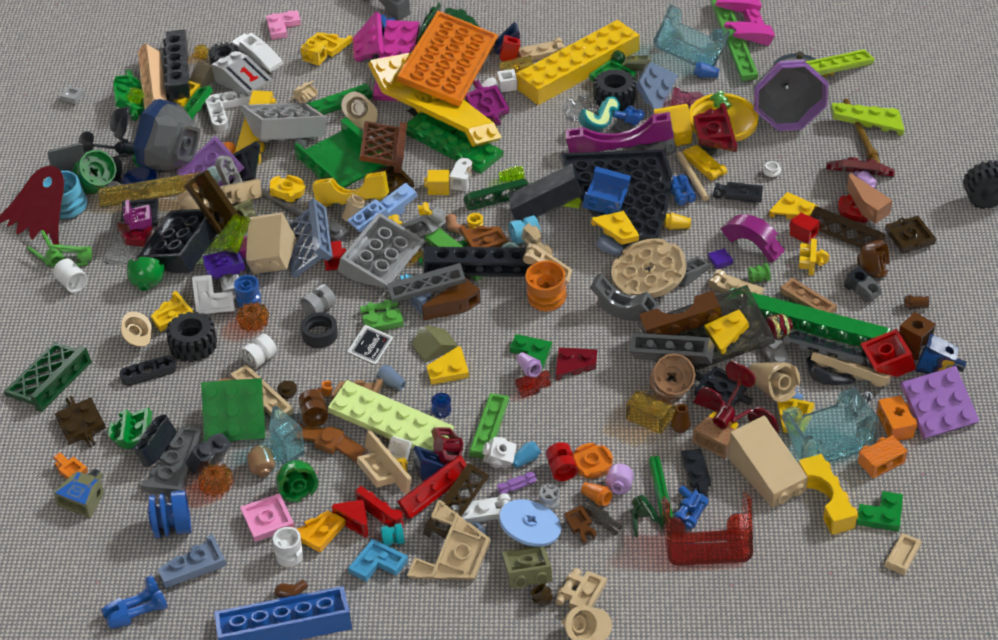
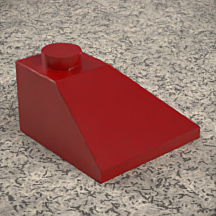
M897 329L861 343V347L875 372L899 377L916 370L912 353Z

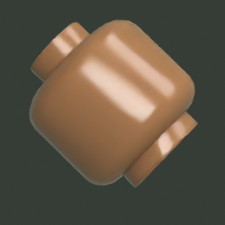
M258 445L253 447L247 454L248 466L252 474L266 477L275 469L274 454L270 448Z

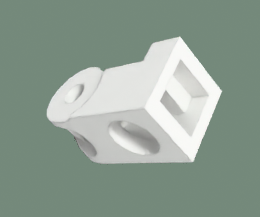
M461 158L456 162L449 176L450 189L467 192L469 178L472 176V161L470 159Z

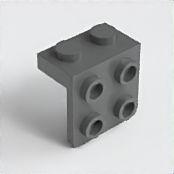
M76 143L49 150L47 152L49 163L60 171L72 172L73 166L84 155L82 144Z

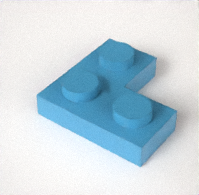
M372 539L348 567L349 574L365 582L369 580L378 567L397 576L407 564L408 556Z

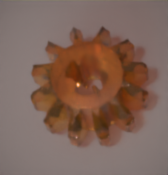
M251 301L250 304L243 303V307L238 308L237 322L241 329H245L247 332L251 330L256 332L258 329L263 330V326H268L269 312L265 304L261 305L259 301L256 303Z
M218 462L213 466L208 464V468H202L201 473L198 474L199 488L201 491H204L206 496L210 494L214 498L217 494L223 496L224 492H230V487L233 486L232 471L225 464L221 466Z

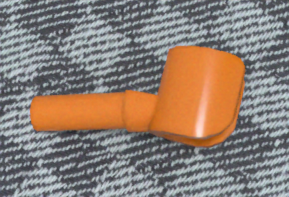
M331 381L322 382L321 388L316 390L322 392L323 396H330L333 389Z

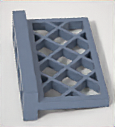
M314 198L308 202L309 209L289 223L292 231L296 227L293 232L296 239L299 236L290 258L291 273L295 278L322 258L328 261L333 257L326 207Z

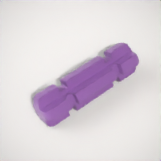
M528 472L524 476L520 475L508 480L507 483L502 482L497 485L498 493L508 494L509 491H516L526 487L527 484H534L537 481L536 476L533 472Z

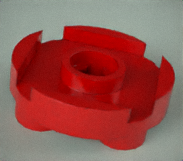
M850 193L845 197L844 195L840 197L838 202L840 216L861 223L868 222V219L861 214L858 207H855L856 204Z

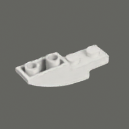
M252 33L248 35L243 34L232 41L233 46L236 45L238 50L249 55L257 65L269 72L278 69L279 66L284 64L281 58L264 41Z

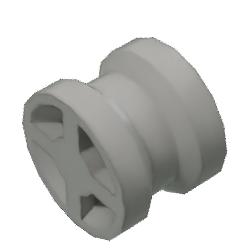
M553 484L543 485L539 490V503L551 511L557 509L560 505L559 488Z

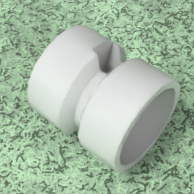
M71 259L59 261L53 269V276L69 292H78L87 283V275Z
M264 333L255 338L253 344L248 343L240 350L243 360L252 369H257L265 363V360H269L278 352L274 341Z
M283 527L277 530L273 535L276 561L284 567H293L299 564L303 558L300 533L293 527Z

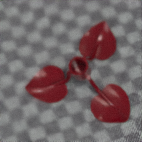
M729 361L725 368L727 376L737 382V386L727 404H725V401L722 400L718 392L708 387L701 388L693 401V404L717 412L712 421L720 429H726L730 422L734 424L738 419L748 414L749 422L765 416L778 434L779 428L775 417L761 407H756L754 411L748 409L735 417V410L730 404L741 384L746 387H752L756 383V377L753 372L736 361Z

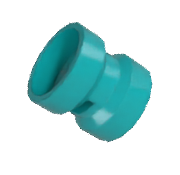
M402 523L395 524L393 527H380L384 545L390 547L391 544L395 543L398 545L405 544Z

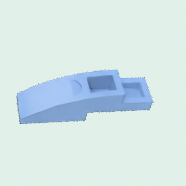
M405 183L379 202L376 199L349 218L348 222L358 232L364 231L378 213L386 217L393 214L400 216L406 212L404 206L417 198L418 195L415 190Z

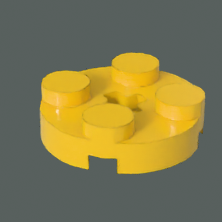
M280 175L270 180V196L285 199L286 202L292 203L295 202V199L305 194L304 181L296 176L286 175V178H280Z

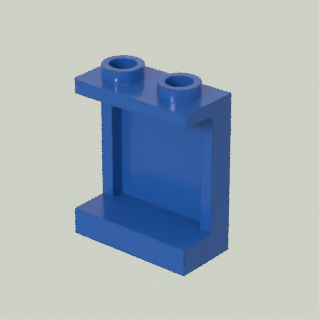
M596 167L593 180L588 192L584 196L583 208L605 214L620 212L629 189L631 176Z

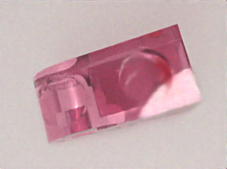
M673 87L671 106L688 104L690 110L691 105L699 98L704 97V95L700 92L680 91L679 87Z

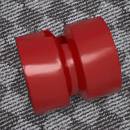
M555 443L546 450V458L555 480L568 481L577 475L579 471L571 446L568 443Z

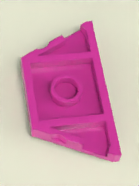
M377 11L353 37V54L357 62L371 59L373 54L376 53L379 56L384 54L381 15Z

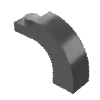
M602 273L595 276L590 286V289L598 297L596 304L608 314L620 319L640 321L639 314L658 307V303L647 291L638 295L623 294L615 289Z

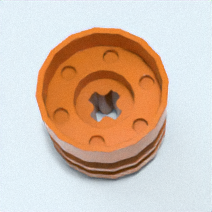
M545 260L532 264L527 269L525 275L529 304L539 311L546 312L560 308L565 303L567 297L564 269L554 261Z

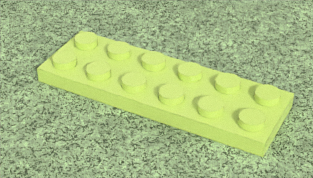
M348 380L328 406L329 413L388 439H391V436H396L411 441V449L416 445L434 452V439L431 431L435 427H449L454 430L453 425Z

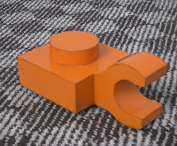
M59 452L53 457L57 461L54 464L58 468L59 474L65 479H68L78 471L84 474L88 473L87 467L74 456L68 460Z

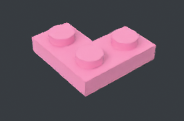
M298 10L266 15L271 40L288 37L286 27L301 25Z

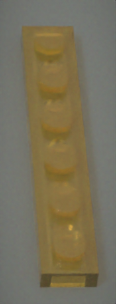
M201 172L98 189L99 206L104 208L122 205V201L159 199L177 196L187 191L184 185ZM194 183L192 187L199 191L198 186Z

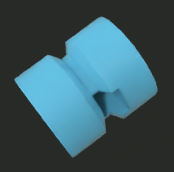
M534 215L524 218L523 221L515 220L509 222L508 228L513 243L517 245L524 243L521 237L523 227L528 223L540 230L538 220Z

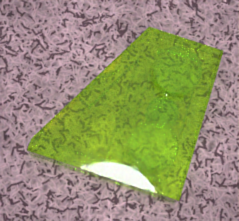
M233 215L211 247L216 250L238 253L251 219L246 216Z

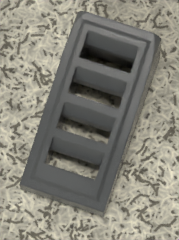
M698 256L686 261V273L679 285L682 287L689 285L711 267V264Z

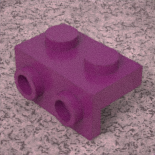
M125 200L123 218L125 224H129L130 230L137 228L146 229L152 225L150 205L132 209L130 201Z

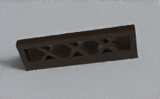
M209 170L195 175L184 185L225 246L229 245L236 237L248 231V227ZM194 183L198 186L199 192H196L192 187ZM204 199H207L209 202V207H206L204 204ZM214 213L219 216L220 223L215 220ZM225 229H228L231 234L229 238L225 234Z
M818 206L814 207L810 216L812 218L819 216L824 219L825 224L820 225L818 231L859 248L864 246L862 238L869 236L874 238L875 241L884 240L885 234ZM833 223L839 224L841 230L833 233L829 225ZM854 230L857 232L858 237L850 240L847 238L846 231Z
M467 463L442 502L449 508L452 505H458L460 510L458 514L462 517L488 480L489 475ZM473 474L482 478L480 483L471 484L470 479ZM468 489L470 497L460 499L459 495L462 490ZM430 517L425 524L423 534L430 538L435 533L446 540L451 526L449 525L445 532L438 527L440 522Z

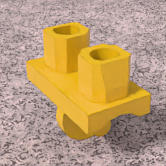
M811 239V244L800 243L799 269H809L808 275H814L815 264L823 266L829 262V254L826 251L820 249L816 252L817 239Z

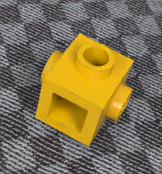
M309 38L301 46L302 61L320 66L328 57L326 43Z

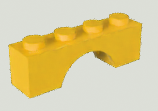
M386 171L368 173L364 178L363 185L353 190L341 187L334 178L316 180L312 184L315 200L325 207L338 202L340 205H344L352 194L358 195L364 201H367V199L371 198L382 200L389 193Z
M822 454L800 459L798 464L808 477L806 488L821 491L830 500L825 505L823 521L831 535L855 529L856 519H858L857 510L850 504L848 494L845 491L843 492L838 477L832 473L830 463L825 461Z

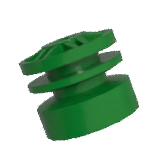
M91 150L86 152L73 166L72 172L78 176L84 193L96 194L102 191L114 179L116 164L108 153L101 150Z

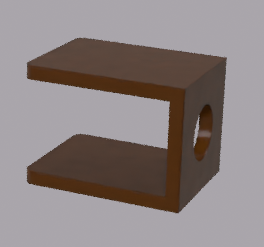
M916 312L900 325L899 333L911 351L913 359L917 361L920 356L921 345L925 346L930 333L934 335L936 323Z

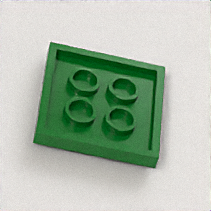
M262 378L201 382L204 442H207L211 436L217 433H223L229 441L266 439Z

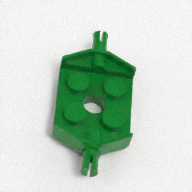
M128 69L125 71V75L115 76L113 80L115 105L118 108L130 107L129 114L131 115V120L137 121L138 115H142V112L145 110L142 84L140 80L132 76V70L129 71Z

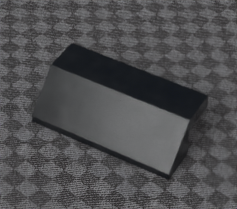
M574 164L567 165L510 193V209L514 219L523 221L524 218L533 215L538 218L583 196L584 194L578 183L580 178Z

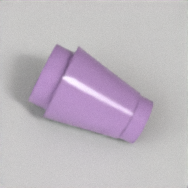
M520 353L517 356L516 361L527 376L536 377L541 373L542 365L538 359L525 353Z

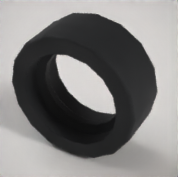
M323 312L313 313L305 317L301 323V334L304 343L313 348H324L333 344L338 336L336 319L332 315ZM317 326L330 328L329 331L323 334H312L309 332L310 329Z

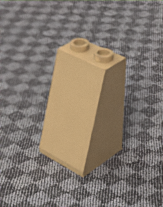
M765 416L730 433L728 460L772 508L779 504H784L788 499L796 495L799 496L806 491L807 475Z

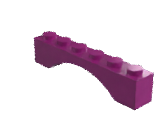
M670 112L654 114L640 126L621 133H599L584 127L566 130L569 153L612 151L623 147L630 148L635 145H647L652 142L674 139Z

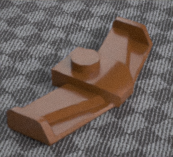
M296 422L289 431L290 440L312 441L315 444V448L332 455L337 449L356 462V464L357 457L366 455L369 452L365 447L344 435V430L333 426L319 428Z

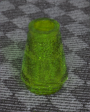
M515 165L498 171L500 182L525 179L523 165Z

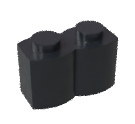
M223 433L214 434L207 442H201L194 446L185 464L193 474L203 473L208 469L209 465H216L224 459L231 446V442Z

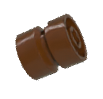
M309 389L300 394L298 403L303 422L311 427L324 424L328 419V411L322 392L316 389Z

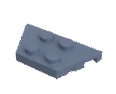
M649 62L645 65L635 85L641 93L645 104L649 103L653 110L663 107L678 75Z

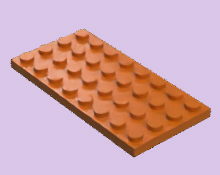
M437 11L398 74L396 81L460 107L495 45L498 34Z

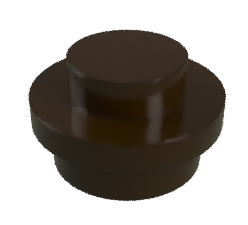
M289 380L281 382L277 387L278 394L284 399L294 397L297 392L296 383Z

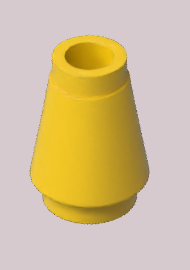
M670 212L666 214L663 227L668 230L690 229L691 218Z

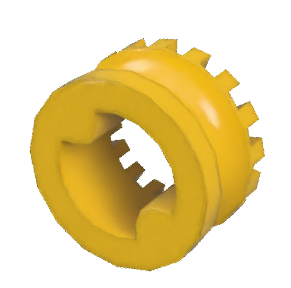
M479 213L469 214L467 217L468 228L476 229L477 226H483V216Z

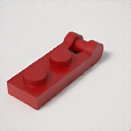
M362 486L355 490L356 500L364 499L365 510L385 526L393 527L395 524L402 523L404 529L403 514L400 510H393L388 503L382 502L372 491L366 490Z

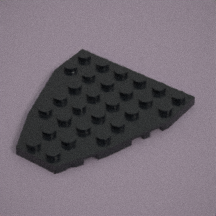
M665 150L561 153L562 167L573 163L580 178L578 183L584 194L579 197L582 202L593 180L596 167L631 176L629 189L620 212H625L639 234V240L631 243L659 238L668 210L672 171ZM588 209L594 217L607 215Z

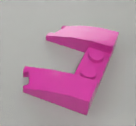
M760 0L716 1L715 6L743 13L746 22H725L723 25L726 29L736 31L732 35L733 37L767 46L771 44L775 34L772 27L765 25L759 12L762 8Z

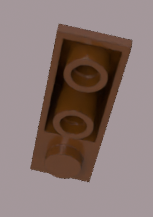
M467 279L466 283L448 288L422 305L423 319L430 320L469 311L481 303L480 289Z

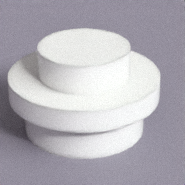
M769 161L763 167V173L768 177H776L781 173V168L777 162Z

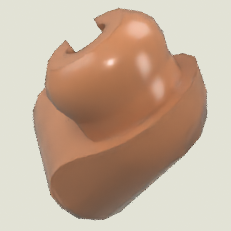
M447 214L445 217L447 229L461 234L459 231L461 225L457 224L456 215Z

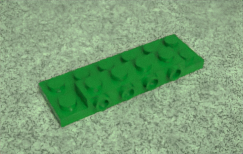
M419 113L407 122L406 135L455 161L461 158L470 159L472 161V170L480 174L503 157V150L489 143L472 147L465 132L426 113Z

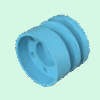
M61 171L64 178V192L60 219H69L82 213L88 202L78 176L74 172ZM47 177L43 182V186L49 187L52 179Z

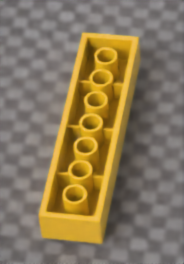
M617 19L516 73L517 90L537 105H540L588 79L591 72L611 59L614 51L620 50L625 54V57L639 51L640 35Z

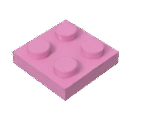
M280 493L240 507L254 542L273 536L280 528H294V522Z

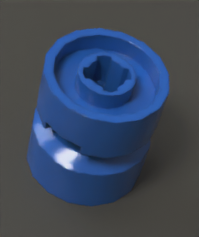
M251 275L237 278L234 282V290L238 307L244 311L255 310L261 304L257 278Z

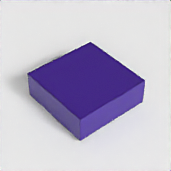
M725 248L708 253V259L716 270L733 265V259Z

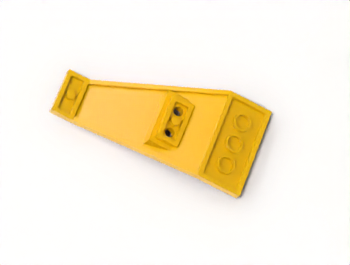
M411 53L370 60L368 63L382 93L415 108L418 114L426 113L465 132L472 147L496 142L502 138L494 122L465 100H463L459 107L397 82V76Z

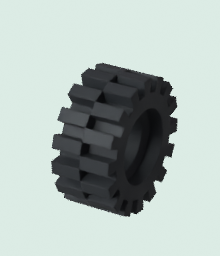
M220 42V45L214 44V47L211 46L208 51L210 65L217 62L218 59L225 58L232 52L238 51L237 46H233V43L228 44V42H225V44Z

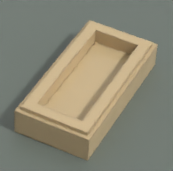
M902 533L886 560L885 567L905 575L920 549L922 541Z

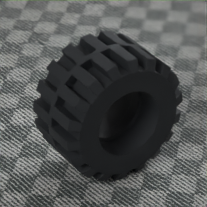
M619 69L602 71L601 74L596 75L593 82V101L596 103V106L600 107L607 97H615L618 100V111H623L626 107L633 106L636 99V80L634 76H631L629 72L626 73V71H620Z
M988 160V162L983 161L979 165H974L964 175L962 182L970 203L974 204V207H980V209L997 207L998 161Z
M186 312V314H179V317H174L172 322L168 323L166 335L169 350L176 359L181 358V361L184 362L186 360L189 362L194 360L201 361L202 358L206 359L209 357L208 354H212L214 349H216L217 337L214 322L206 314Z

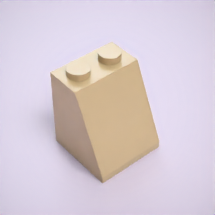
M282 212L250 217L248 219L246 262L253 274L286 270L288 268L297 239Z

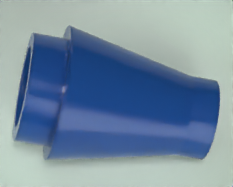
M701 61V63H696L694 75L698 76V78H718L720 69Z

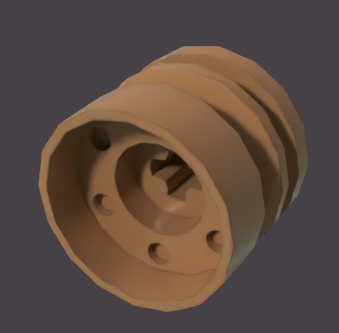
M676 353L667 354L660 358L651 370L649 377L650 387L662 399H679L693 385L695 370L690 360L685 356ZM673 376V381L668 382V377Z

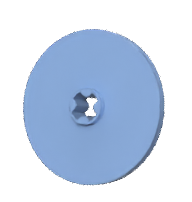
M524 499L510 501L502 507L499 514V522L505 533L525 545L535 547L550 545L558 539L561 532V524L555 513L535 501Z

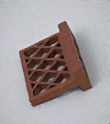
M365 121L360 160L394 166V172L401 173L407 123L400 122L399 127Z

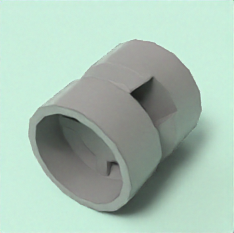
M325 284L319 285L312 290V293L310 292L300 299V305L307 315L324 312V310H328L336 303L334 293Z

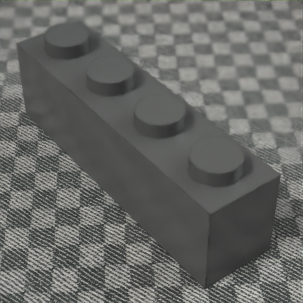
M633 333L630 353L635 359L658 361L667 354L676 353L685 356L691 363L712 364L714 344L707 337Z

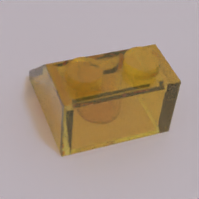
M636 390L626 403V420L662 434L671 422L677 404L646 391Z

